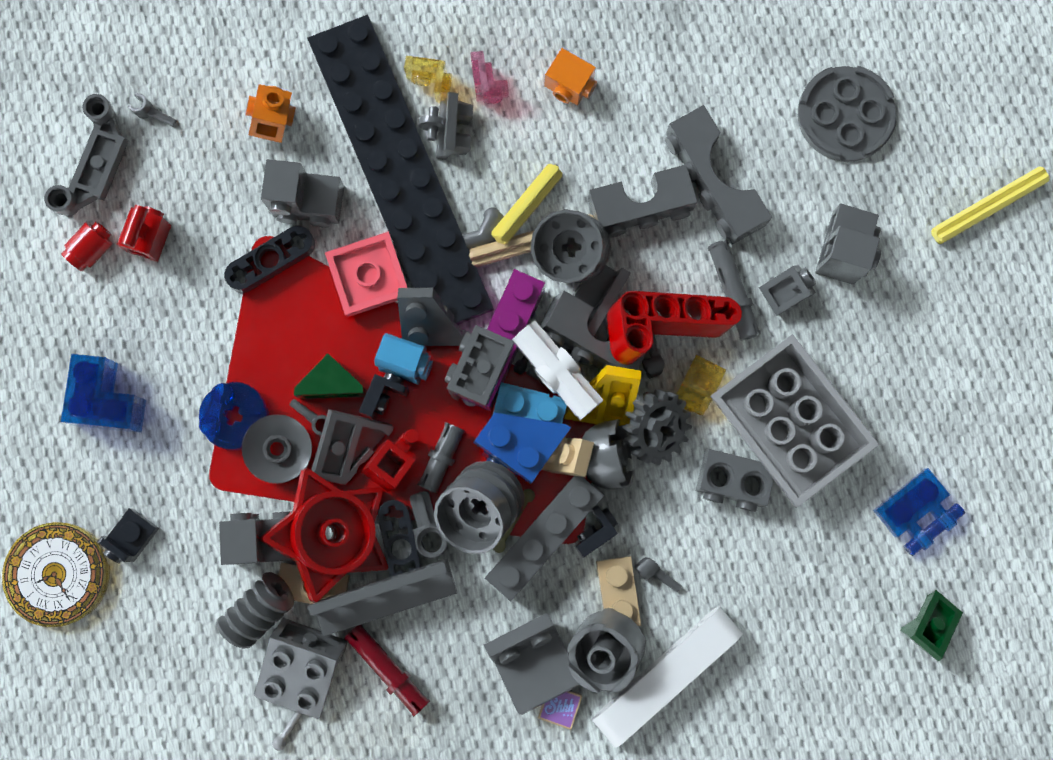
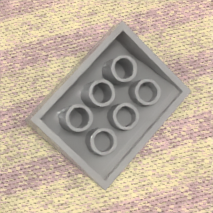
M793 334L710 396L796 508L879 445Z

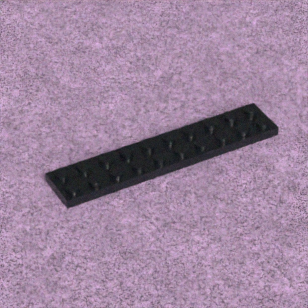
M368 14L307 37L411 287L434 288L441 297L442 304L448 307L454 314V322L457 325L493 311V305L476 266L470 260L469 249L466 247L463 235Z

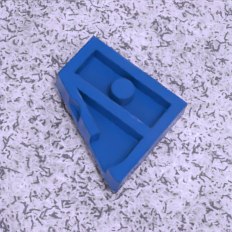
M494 413L473 443L531 484L571 427L561 423Z

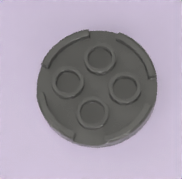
M861 66L827 68L814 76L802 92L797 109L800 130L809 145L825 157L843 162L868 158L878 152L894 132L897 122L893 100L894 95L887 83L879 75Z

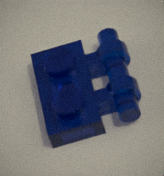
M929 468L923 469L873 510L894 537H899L905 531L910 534L912 539L904 545V548L911 556H914L921 549L927 550L934 544L933 539L944 530L950 531L957 525V520L965 514L964 509L957 503L948 510L943 508L940 503L950 494ZM930 512L936 520L925 529H922L917 522Z

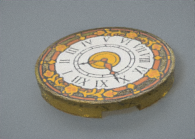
M62 522L42 524L20 536L10 548L2 570L3 590L12 609L26 621L43 627L66 626L92 613L102 601L110 579V565L103 554V548L97 542L98 539L83 527Z

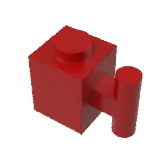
M135 205L134 208H130L117 245L128 253L158 262L172 225L163 218L164 213L147 206Z
M414 429L407 430L398 437L395 444L387 439L378 447L361 470V473L387 492L395 489L415 462V459L409 456L407 452L413 443L418 440V432Z

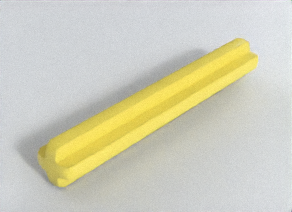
M1037 167L935 226L931 230V234L938 244H942L1049 182L1050 176L1045 168Z

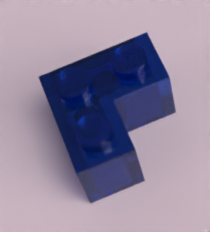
M71 354L61 422L79 427L142 433L146 399L132 394L114 393L118 368L117 362L106 357Z

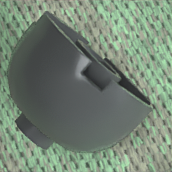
M620 419L598 423L586 431L582 438L594 442L586 476L593 484L604 489L627 488L633 484V471H627L626 469L628 458L632 459L631 454L628 452L630 445L623 441L627 433L626 430L622 429L623 425L619 426Z

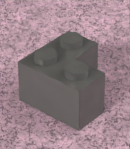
M266 159L261 200L273 217H277V221L286 224H296L297 220L310 221V225L321 228L330 227V223L339 224L344 185L340 177L306 173L302 164L298 162Z
M840 203L832 212L815 273L853 285L862 277H866L871 269L875 270L881 257V250L877 249L880 240V227L876 226L879 215Z
M292 511L274 512L273 519L259 520V514L236 513L230 514V521H220L221 565L291 561L292 559L262 543L260 537Z

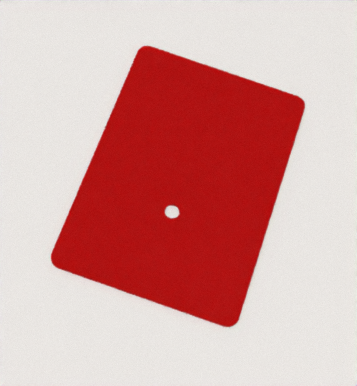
M274 236L259 238L253 244L251 251ZM283 243L279 245L281 250L284 252L286 259L291 256L287 252V250L295 245H292L287 249L284 247ZM268 251L261 258V264L266 268L276 266L279 261V255L275 251ZM313 255L308 256L255 289L243 293L209 470V479L215 488L227 492L295 501L300 475L288 482L269 483L260 480L249 471L242 456V442L247 430L257 420L269 415H285L294 418L304 426L310 436L312 453L306 468L312 470L321 435L313 431L312 423L289 405L290 402L296 399L317 415L327 416L330 409L367 418L359 413L365 397L299 399L294 396V388L328 353L368 391L374 374L381 377L385 375L375 366V357L383 335L388 333L402 338L398 301L346 317L329 264ZM254 260L249 263L254 268L249 272L254 270L257 275L262 274L254 264ZM425 346L427 348L426 352L431 356L430 360L433 361L427 380L421 379L418 385L404 380L403 385L409 390L407 397L390 390L386 394L390 396L389 404L383 415L378 414L376 420L390 423L394 428L389 436L385 435L373 449L374 453L387 439L395 444L398 437L409 429L416 430L419 437L407 452L409 456L415 459V462L395 489L389 492L383 489L378 511L385 502L399 500L408 506L412 520L416 521L410 503V496L428 491L435 510V503L441 494L466 467L475 462L487 460L482 456L484 450L473 442L493 416L496 401L491 412L477 405L468 406L461 398L458 401L451 397L447 390L448 383L445 382V377L451 364L458 365L462 356V352L459 351L460 346ZM512 363L504 383L549 394L550 398L553 396L560 397L557 393H552L544 384L526 374L527 369L521 375L514 372L515 363ZM321 418L316 421L315 427L318 431H323L325 419ZM563 418L562 424L571 427L564 438L582 439L585 432L596 424ZM445 422L466 432L463 434L452 458L455 460L453 466L449 465L438 493H434L417 484L430 460V456H428L430 449H435L445 427ZM274 442L270 447V451L274 455H281L284 451V446L280 442ZM370 458L365 463L359 465L357 473L346 485L329 482L341 491L380 487L361 473V470ZM541 470L530 484L518 475L516 478L521 483L523 491L525 489H532L535 493V499L528 502L510 536L521 537L574 476ZM585 476L584 478L591 484V481ZM395 505L390 507V513L385 514V516L394 518L404 517L403 511L396 510ZM586 517L562 544H573L579 540L577 536L585 530Z

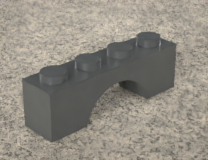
M702 105L671 122L666 132L665 142L673 155L678 154L683 165L686 164L691 182H695L700 190L698 194L700 202L707 211L712 210L717 219L715 224L718 232L724 239L729 238L733 245L765 227L772 219V216L755 189L739 190L731 188L724 184L714 173L711 166L710 153L721 132L705 106Z
M574 476L488 573L485 579L511 602L604 495L584 477Z

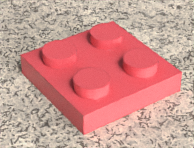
M389 231L325 252L346 317L398 301V288H408Z

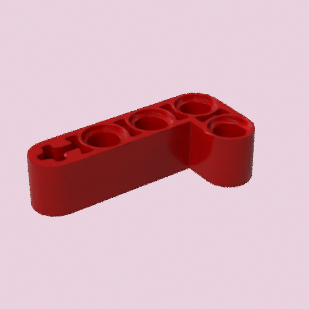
M628 291L607 312L610 350L616 361L624 365H630L653 345V335L717 338L725 334L740 321L742 311L739 304L729 297Z

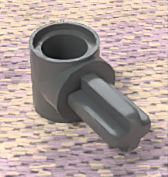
M428 491L413 494L410 496V503L417 524V528L413 529L416 548L425 557H439L446 552L449 543L437 529L430 494ZM430 532L438 533L442 539V545L436 552L427 551L423 545L424 537Z

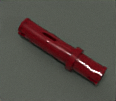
M362 624L353 628L352 632L348 633L344 639L348 641L388 686L386 691L390 695L394 693L412 713L411 715L415 717L430 700L409 679L411 677L409 672H403L364 629Z

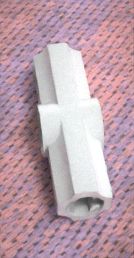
M536 321L527 325L512 339L519 350L536 368L534 371L552 393H557L566 406L570 408L579 420L583 419L603 401L601 396L580 373L581 369L575 360L562 347L558 348Z

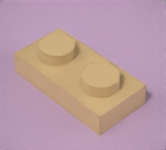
M563 438L541 470L585 477L594 442L584 439Z
M631 556L596 561L603 609L613 608L617 612L628 616L637 626H641Z

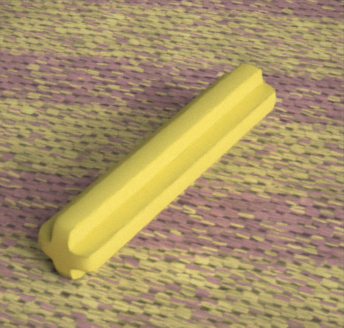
M547 164L492 230L491 235L498 243L506 245L559 182L563 173L559 170L558 166Z

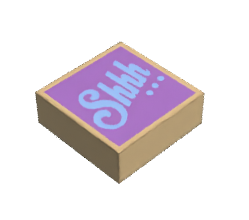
M568 691L541 706L538 718L571 730L582 695Z

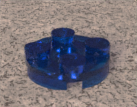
M241 382L220 383L213 387L212 391L205 396L201 403L199 428L214 445L226 450L237 451L242 449V442L247 430L257 420L269 416V411L262 395L253 387ZM234 407H239L238 413L243 416L241 422L235 421L233 425H229V419L226 417L227 412L232 411Z

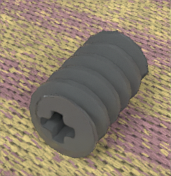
M272 572L264 573L262 580H257L253 584V589L245 591L243 598L237 599L234 602V607H229L225 611V616H220L217 619V630L225 640L242 649L252 647L257 639H260L267 630L275 625V622H278L284 616V613L293 608L294 597L290 587L279 575Z

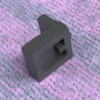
M795 265L760 286L759 289L776 316L807 297L814 295L816 292L813 286L816 285V282L806 267L801 269L799 265Z

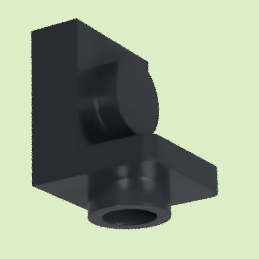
M387 372L384 377L374 374L359 413L373 420H376L378 414L383 415L390 401V396L386 395L388 390L407 397L409 390L403 385L404 379Z
M597 505L591 510L602 526L597 530L592 525L577 536L580 543L574 547L582 558L618 534L614 529L618 522L607 507L601 510Z
M128 508L108 536H101L97 542L105 548L103 554L118 564L122 561L135 562L159 528L133 508Z

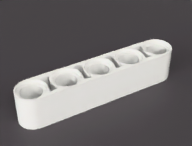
M720 606L714 608L599 710L592 718V721L615 748L620 746L735 644L743 635V632Z

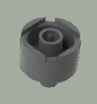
M605 608L602 611L593 613L582 622L568 645L567 654L570 663L568 665L570 673L581 686L592 692L599 693L601 690L614 693L621 691L629 685L636 674L645 653L646 638L632 619L613 608Z

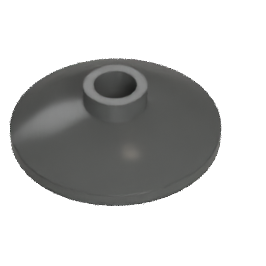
M269 415L257 420L247 430L242 442V456L245 465L254 476L269 483H284L299 476L301 470L307 467L312 453L311 439L307 430L297 420L285 415ZM274 442H280L284 446V451L281 455L271 453L270 447Z

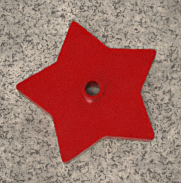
M311 469L301 470L292 512L260 537V541L296 562L311 602H318L347 573L388 570L387 561L375 536V519L383 489L376 487L341 491ZM327 527L331 528L333 532L329 540L325 535Z

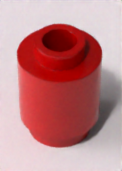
M97 221L93 225L85 222L64 245L66 249L61 255L71 265L83 272L87 266L91 268L113 245L109 240L112 234Z

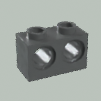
M708 449L704 451L695 491L704 493L703 499L723 503L724 498L737 501V508L756 512L757 506H768L774 479L760 461ZM714 468L721 469L726 475V482L722 487L715 486L710 480V473ZM747 477H753L758 481L759 490L754 496L748 494L744 489V481Z

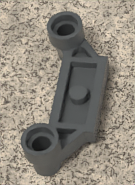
M101 94L89 95L83 102V112L93 122L94 127L69 187L55 185L50 187L45 193L44 201L46 206L56 214L70 217L97 199L105 201L129 142L121 135L112 104Z

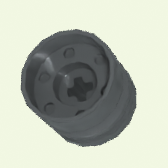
M564 209L550 213L539 222L532 234L530 249L533 262L543 275L557 282L581 283L592 280L603 271L610 258L611 243L608 232L600 221L583 212ZM573 239H575V243L582 246L581 250L576 251L575 257L573 252H568L567 250L568 245L573 244Z
M480 461L469 465L447 487L435 503L434 519L438 531L456 549L470 554L485 553L495 548L523 511L525 496L522 485L514 473L501 464L491 461Z

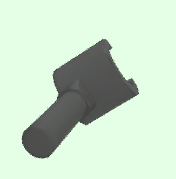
M137 93L134 95L139 101L143 102L141 107L133 108L128 105L129 109L139 118H156L172 127L177 122L176 119L154 108L152 103L142 94Z
M653 335V345L649 349L651 358L642 361L643 368L649 379L662 374L664 368V360L657 350L655 335Z
M293 399L289 405L312 423V429L316 434L322 435V432L316 429L315 423L321 418L326 420L327 416L317 415L296 399Z
M645 557L634 566L645 581H648L655 575L675 592H678L682 585L665 574L651 558Z

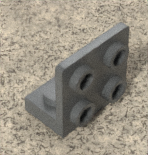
M475 325L472 333L466 332L459 347L462 356L458 365L452 363L445 377V382L448 383L447 390L451 397L459 401V396L487 407L513 349L514 341Z
M548 613L484 644L489 658L495 663L519 715H523L580 686L570 673L567 651Z
M283 618L269 638L254 696L319 719L325 706L335 669L345 653L348 641L331 634L322 636L320 630Z

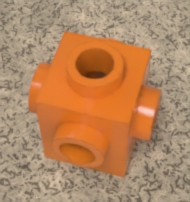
M259 84L256 97L249 95L246 115L252 117L248 135L282 143L285 126H292L296 107L290 106L292 92L282 90L276 86Z

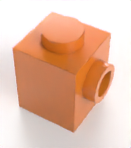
M561 48L545 74L544 87L553 91V95L559 101L566 104L572 102L578 106L583 97L588 99L597 85V81L594 80L596 67Z

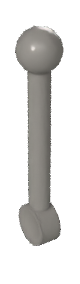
M295 712L282 734L273 740L272 745L275 750L281 751L286 747V739L302 716V713Z

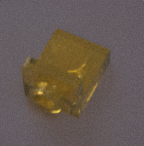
M406 56L404 64L406 78L419 86H429L431 83H435L436 102L443 100L444 93L450 92L452 73H447L445 61Z
M696 354L681 386L676 392L678 399L684 400L687 403L684 409L703 415L712 402L710 396L717 391L726 369Z

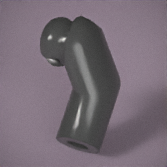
M488 208L484 212V219L479 230L463 234L466 247L469 250L496 241L491 233L504 217L497 208Z

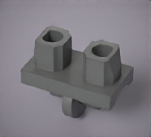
M448 92L447 99L440 101L439 108L431 106L429 107V115L419 118L418 127L427 131V140H437L436 159L446 160L450 155H466L471 149V135L456 132V125H469L471 123L473 105L458 101L459 93Z

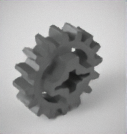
M655 389L653 394L645 392L643 393V402L634 400L633 404L636 408L634 413H626V416L631 420L630 424L623 425L622 429L629 432V435L623 441L631 446L628 452L637 456V459L648 464L651 462L660 465L662 459L668 462L672 461L671 453L673 451L678 454L682 452L679 446L681 441L688 442L689 439L684 433L692 429V425L686 423V419L691 416V412L684 410L687 404L686 401L678 399V395L674 393L664 392L659 389Z

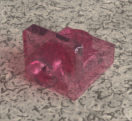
M470 52L476 101L495 104L501 102L503 98L509 97L508 81H494L492 63L485 62L484 52Z

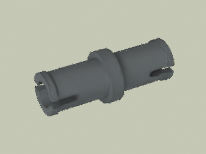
M445 422V427L435 449H430L428 456H430V460L417 485L438 493L449 465L453 466L455 462L452 458L463 434L466 432L465 430Z

